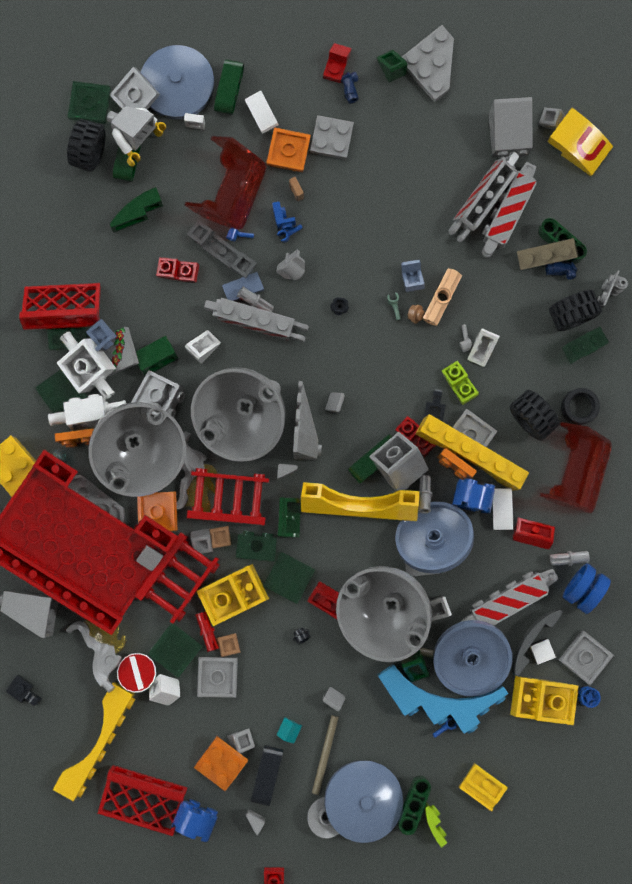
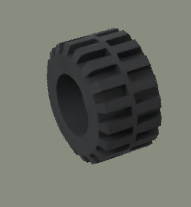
M79 119L75 123L67 147V160L70 166L91 172L96 169L101 160L105 145L106 134L103 125L84 119Z
M584 290L556 302L548 309L557 331H566L596 318L602 312L593 290Z
M526 390L509 406L518 424L530 436L539 441H543L560 426V421L553 408L539 394L532 390Z

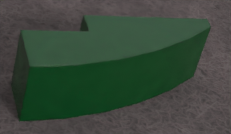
M155 187L142 193L125 205L111 221L110 227L115 233L149 220L147 212L163 207L157 188Z

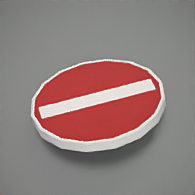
M141 653L130 654L120 662L117 670V679L120 685L133 693L143 692L150 688L156 677V666L152 659Z

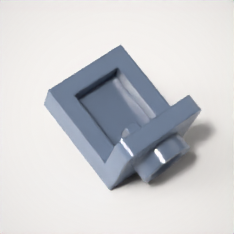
M420 260L402 262L401 275L406 292L425 289Z
M102 319L86 331L97 345L95 348L97 352L101 349L104 351L109 349L114 344L112 341L117 337Z

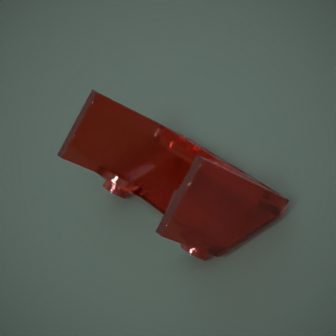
M212 136L210 140L223 148L220 154V162L227 169L214 202L212 200H204L202 203L185 202V206L207 220L239 230L244 227L265 175L266 165L262 159L233 137Z
M561 422L560 426L568 430L565 436V443L571 449L562 484H556L551 488L549 494L540 493V497L558 505L585 513H592L597 503L610 457L611 441L588 426Z

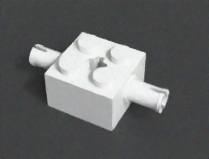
M70 331L63 334L60 340L65 344L69 352L57 364L77 392H90L96 387L105 400L114 395L115 392L105 379L116 368L104 351L101 349L97 352L95 350L97 345L92 339H83L78 343Z
M98 394L89 395L88 398L81 400L80 398L69 399V402L63 403L64 412L48 414L49 424L53 426L66 423L72 431L93 429L107 412L122 404H126V401L108 403L103 396Z

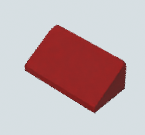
M518 517L513 540L550 549L554 542L555 527Z
M319 581L307 602L337 619L336 605L339 592Z

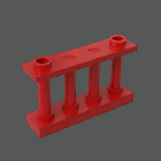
M196 468L195 472L191 471V476H197L194 507H192V510L187 511V518L265 525V517H261L260 513L262 482L269 483V479L265 478V474H254L253 477L207 473V469ZM205 477L216 478L214 507L211 508V512H204V508H202ZM224 479L235 480L233 510H231L230 514L223 513V509H221ZM243 480L255 482L253 506L250 516L242 515V511H240Z
M180 532L168 552L165 553L135 595L140 601H143L145 598L147 600L151 599L172 614L173 617L170 620L172 624L182 620L186 614L184 609L209 574H214L220 566L218 564L219 558L215 557L211 561L188 545L189 542L186 540L189 537ZM179 550L181 552L185 551L207 567L202 577L177 561L175 556ZM168 566L170 568L174 567L196 583L190 593L166 577L164 571ZM156 582L159 584L161 582L185 599L179 609L154 592L155 590L152 588Z

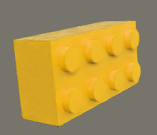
M10 435L0 444V484L12 497L36 460L16 437Z

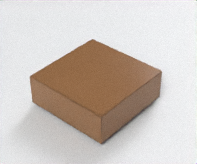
M296 177L289 179V187L296 200L304 199V192Z
M229 526L209 529L212 548L232 545Z
M236 633L217 638L221 657L241 652Z

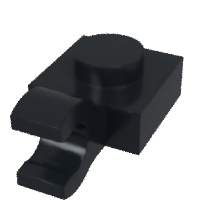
M434 390L432 402H426L424 417L430 414L443 422L446 405L440 404L442 390Z
M20 675L15 677L6 690L8 694L21 703L26 699L35 706L42 700L40 696L31 691L34 685Z

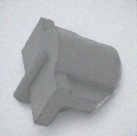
M297 249L292 254L286 253L285 259L277 265L276 272L283 278L299 280L304 275L305 261L299 256L300 251Z

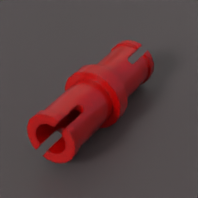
M207 612L196 614L195 616L201 630L199 633L200 636H203L207 652L219 649L214 635L215 629L211 626Z

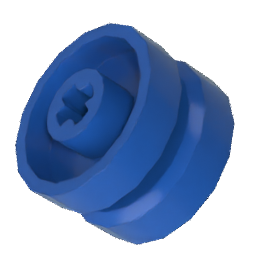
M586 563L577 571L563 593V599L570 604L577 602V608L583 613L588 614L606 594L611 579L604 574L596 576V569Z

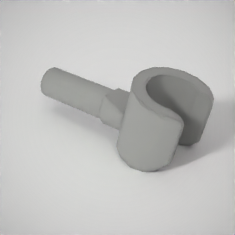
M464 324L462 325L464 341L459 342L462 352L470 350L472 346L467 333V327Z

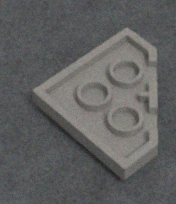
M443 25L402 56L407 61V71L434 103L445 95L450 88L454 38Z
M75 475L68 487L126 524L125 510L120 504L83 475Z

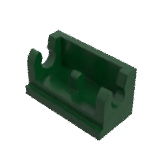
M167 336L136 351L138 365L145 376L148 370L156 372L179 359Z
M280 497L278 537L299 538L301 499Z

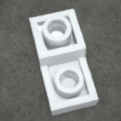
M262 91L245 99L262 134L279 125Z
M495 488L492 503L493 529H513L512 488Z

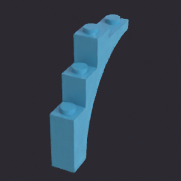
M394 664L377 674L404 716L407 714L412 716L419 711L418 707L421 705L434 725L437 723L439 725L443 724L449 719L447 716L451 715L464 734L466 732L470 734L478 728L477 725L480 723L476 717L478 714L480 716L484 715L490 710L489 707L494 703L496 705L500 704L506 699L505 696L508 694L506 689L500 685L495 690L480 696L467 698L441 697L428 693L412 684L400 673Z

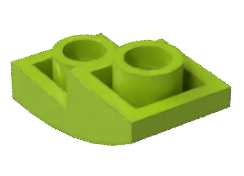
M458 360L442 370L445 379L462 405L479 395V392L469 380L468 374Z
M426 802L424 812L428 825L442 848L447 844L445 839L447 834L440 825L436 827L441 822L438 817L440 812L434 805L429 806Z

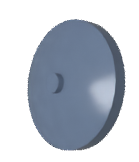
M182 45L164 47L153 53L141 70V74L160 94L150 108L165 118L184 119L185 113L198 114L207 106L212 98L214 91L212 68L207 59L193 48Z
M430 502V513L423 514L418 512L417 521L401 520L397 527L395 540L398 552L408 566L419 572L435 574L449 571L460 565L472 550L474 531L469 517L457 506L446 502Z
M468 620L451 626L440 636L434 648L433 664L439 680L449 690L464 696H480L495 690L505 681L512 666V651L507 638L497 627L484 621Z
M369 760L353 761L342 766L331 777L324 796L325 812L333 828L346 839L359 843L377 841L390 833L400 819L403 809L402 789L394 774L383 765Z

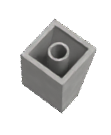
M532 97L495 99L488 114L492 157H506L509 152L513 151L519 157L527 156L533 148Z
M397 432L369 456L395 491L406 490L429 470L418 447L400 432Z
M15 590L4 591L1 594V612L41 638L53 636L58 601L48 595Z

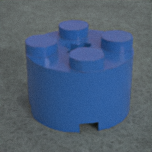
M459 479L456 484L452 505L469 511L481 510V513L490 514L495 486L486 483L484 485L477 484L478 481L473 479Z
M192 799L189 802H181L172 823V828L176 827L175 831L191 839L199 836L202 837L201 841L208 842L218 818L216 816L218 811L209 807L207 809L200 807L201 803Z

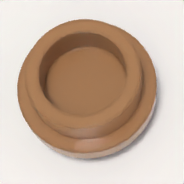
M412 305L408 311V319L416 324L424 316V310L421 305Z

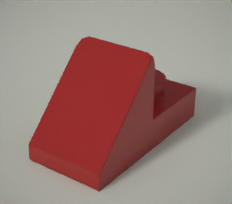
M336 43L333 44L329 51V59L323 74L324 79L341 84V78L344 75L352 48Z

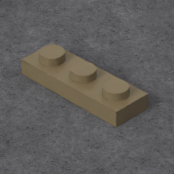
M574 238L517 251L521 270L578 257Z

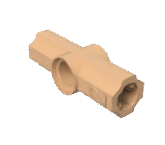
M447 269L422 318L426 323L434 326L438 325L462 277L458 271ZM438 294H445L447 300H439Z

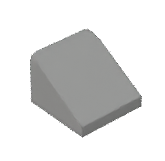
M544 107L539 126L555 131L565 117L562 109Z
M330 393L325 409L332 413H340L345 398L344 393Z
M279 464L277 480L298 471V466Z
M209 529L191 532V543L195 550L201 554L213 552Z
M146 544L136 561L150 571H153L163 558V555Z
M329 687L322 700L336 711H339L345 701V696L334 688Z
M249 728L227 735L229 745L239 753L255 748Z
M248 809L246 817L258 836L265 824V818Z

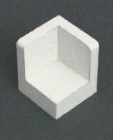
M160 674L149 688V700L170 705L180 698L179 680Z

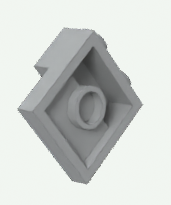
M148 370L131 402L158 403L163 410L174 418L176 405L185 398V389ZM155 410L151 415L158 416L160 411Z

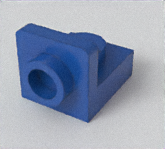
M280 202L272 203L278 230L286 231L296 226L295 217L287 218L285 208L280 206Z

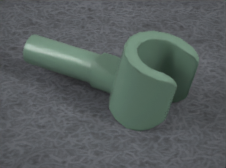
M395 292L396 300H391L388 294L387 302L394 309L396 320H400L401 317L397 305L399 295Z

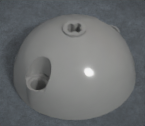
M240 367L226 368L208 376L196 389L191 404V419L199 439L213 453L232 461H251L266 455L278 443L286 420V411L280 394L281 388L279 383L268 379L254 370ZM208 431L213 432L214 437L210 436Z
M131 402L113 408L98 421L89 442V461L98 480L109 490L131 497L150 495L168 486L180 472L186 455V442L180 425L158 403ZM153 411H160L158 416H150ZM134 437H136V440H135V441H134V440H132V442L129 441L130 438L133 439ZM120 478L123 480L118 485L113 484L116 479Z
M376 566L362 570L347 580L341 588L337 599L336 614L342 634L355 650L366 657L382 662L400 661L415 654L428 639L432 623V609L429 598L422 585L405 571L388 566ZM352 584H355L358 589H354ZM415 635H417L420 638V640L415 639Z

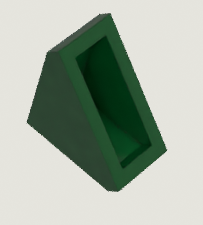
M393 49L376 57L389 83L406 75L407 61Z
M420 649L412 656L402 660V667L411 682L430 677Z

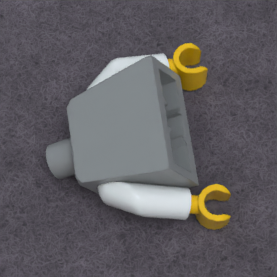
M125 106L119 114L110 111L107 115V121L111 123L112 136L123 153L129 156L127 163L132 167L135 165L132 158L139 162L140 155L131 150L136 151L152 131L157 137H161L166 129V124L163 122L158 123L154 114L150 113L146 108Z

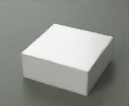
M185 113L184 122L186 127L204 130L205 119L203 115Z
M549 639L530 645L537 665L556 658Z

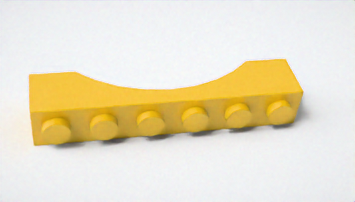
M430 414L424 417L415 433L426 441L439 447L447 448L449 451L468 460L507 488H512V491L520 490L529 474L528 471Z
M303 482L301 512L417 521L419 491L399 490L384 496L357 497L339 493L324 484Z
M117 682L112 683L115 687L114 690L110 693L107 691L102 700L104 709L103 726L95 747L84 760L65 769L53 788L54 791L72 801L77 797L81 798L87 788L84 784L87 779L91 780L97 770L94 766L97 761L101 762L106 754L104 748L107 743L109 745L112 743L116 736L113 733L117 726L121 727L126 718L123 714L126 709H131L136 700L133 698L135 693L127 691Z

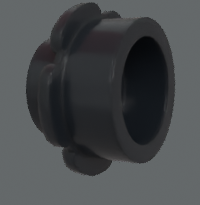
M336 297L333 299L330 308L334 311L335 315L341 316L349 310L348 301L345 298Z
M300 628L293 633V640L296 641L297 645L303 644L311 638L308 633L309 629L304 630V628Z

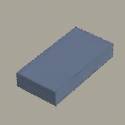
M257 272L248 275L246 279L242 277L222 285L227 299L235 302L241 300L237 297V294L243 286L255 294L264 291Z

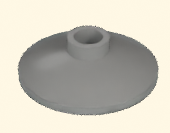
M322 797L310 806L307 821L314 834L321 838H332L339 833L333 828L328 819L323 820L322 818L323 814L326 813L324 797Z

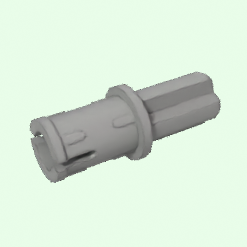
M244 286L238 292L237 297L246 301L252 307L269 312L273 311L274 306L260 298L259 294L256 295Z
M428 475L420 477L418 512L423 514L431 512L430 501L433 494L430 491L431 477Z
M567 551V553L550 555V564L553 566L566 564L572 566L573 564L589 563L590 561L588 551Z

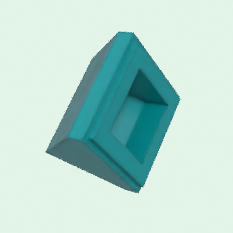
M284 717L277 736L286 742L294 744L302 725Z

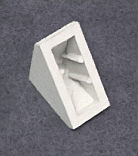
M481 329L467 360L485 367L499 339V335Z
M207 330L187 343L185 348L202 364L221 342Z
M445 596L429 600L432 609V621L452 615Z

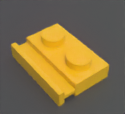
M475 763L465 776L463 782L458 786L490 811L493 810L508 788Z

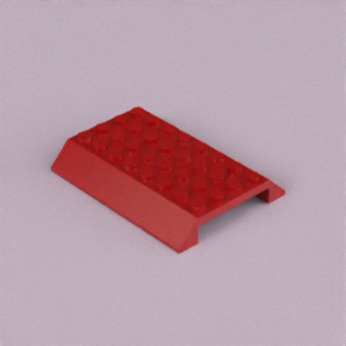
M43 450L0 514V566L112 635L122 621L123 615L134 600L135 595L152 573V571L138 563L136 559L146 544L164 555L178 536L146 515L143 516L134 529L68 487L78 471L51 453Z

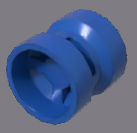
M583 686L578 690L577 699L584 706L593 708L600 703L601 696L596 689L590 686Z

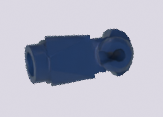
M347 72L341 78V82L344 85V97L350 104L359 100L353 84L359 80L356 72L351 74Z
M555 262L545 265L547 275H566L568 280L575 279L577 276V267L572 262Z

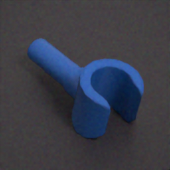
M300 224L288 231L280 230L277 236L286 234V237L281 240V242L285 243L289 240V236L303 227Z
M231 228L226 238L230 241H236L237 236L253 238L254 234L239 232L237 229Z
M448 717L449 719L444 722V725L432 734L434 738L447 729L453 730L456 728L457 723L453 726H448V721L453 717Z

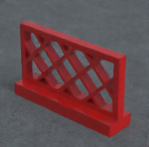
M100 283L24 287L22 312L19 314L23 330L93 326L100 320ZM89 290H96L90 297L85 294ZM70 291L77 292L71 298L68 295H66ZM51 292L58 293L52 299L48 296ZM29 293L39 294L33 300L29 297ZM82 296L86 300L79 305L76 300ZM64 297L67 301L60 306L57 301ZM45 298L48 302L40 306L38 302ZM90 303L95 306V308H84ZM70 304L76 307L75 309H65ZM51 305L57 308L55 310H46ZM32 306L37 308L36 311H27Z
M112 765L107 775V782L97 814L173 836L176 827H171V829L165 828L160 821L169 817L173 823L175 817L172 814L175 813L176 816L180 803L184 801L188 787ZM111 782L118 783L122 790L113 794L110 789ZM132 788L138 789L141 795L132 800L128 793V790ZM124 793L129 802L120 806L116 797ZM151 794L157 795L160 802L151 806L147 796ZM112 799L117 808L109 811L104 809L106 802ZM143 799L148 808L139 812L134 803ZM174 800L179 803L176 809L170 811L165 802ZM162 804L166 814L158 818L153 809ZM131 805L135 815L131 817L126 816L122 809ZM150 811L154 820L145 822L141 815Z

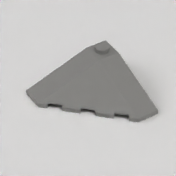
M299 381L293 455L294 459L317 460V456H321L322 445L318 444V437L303 381Z

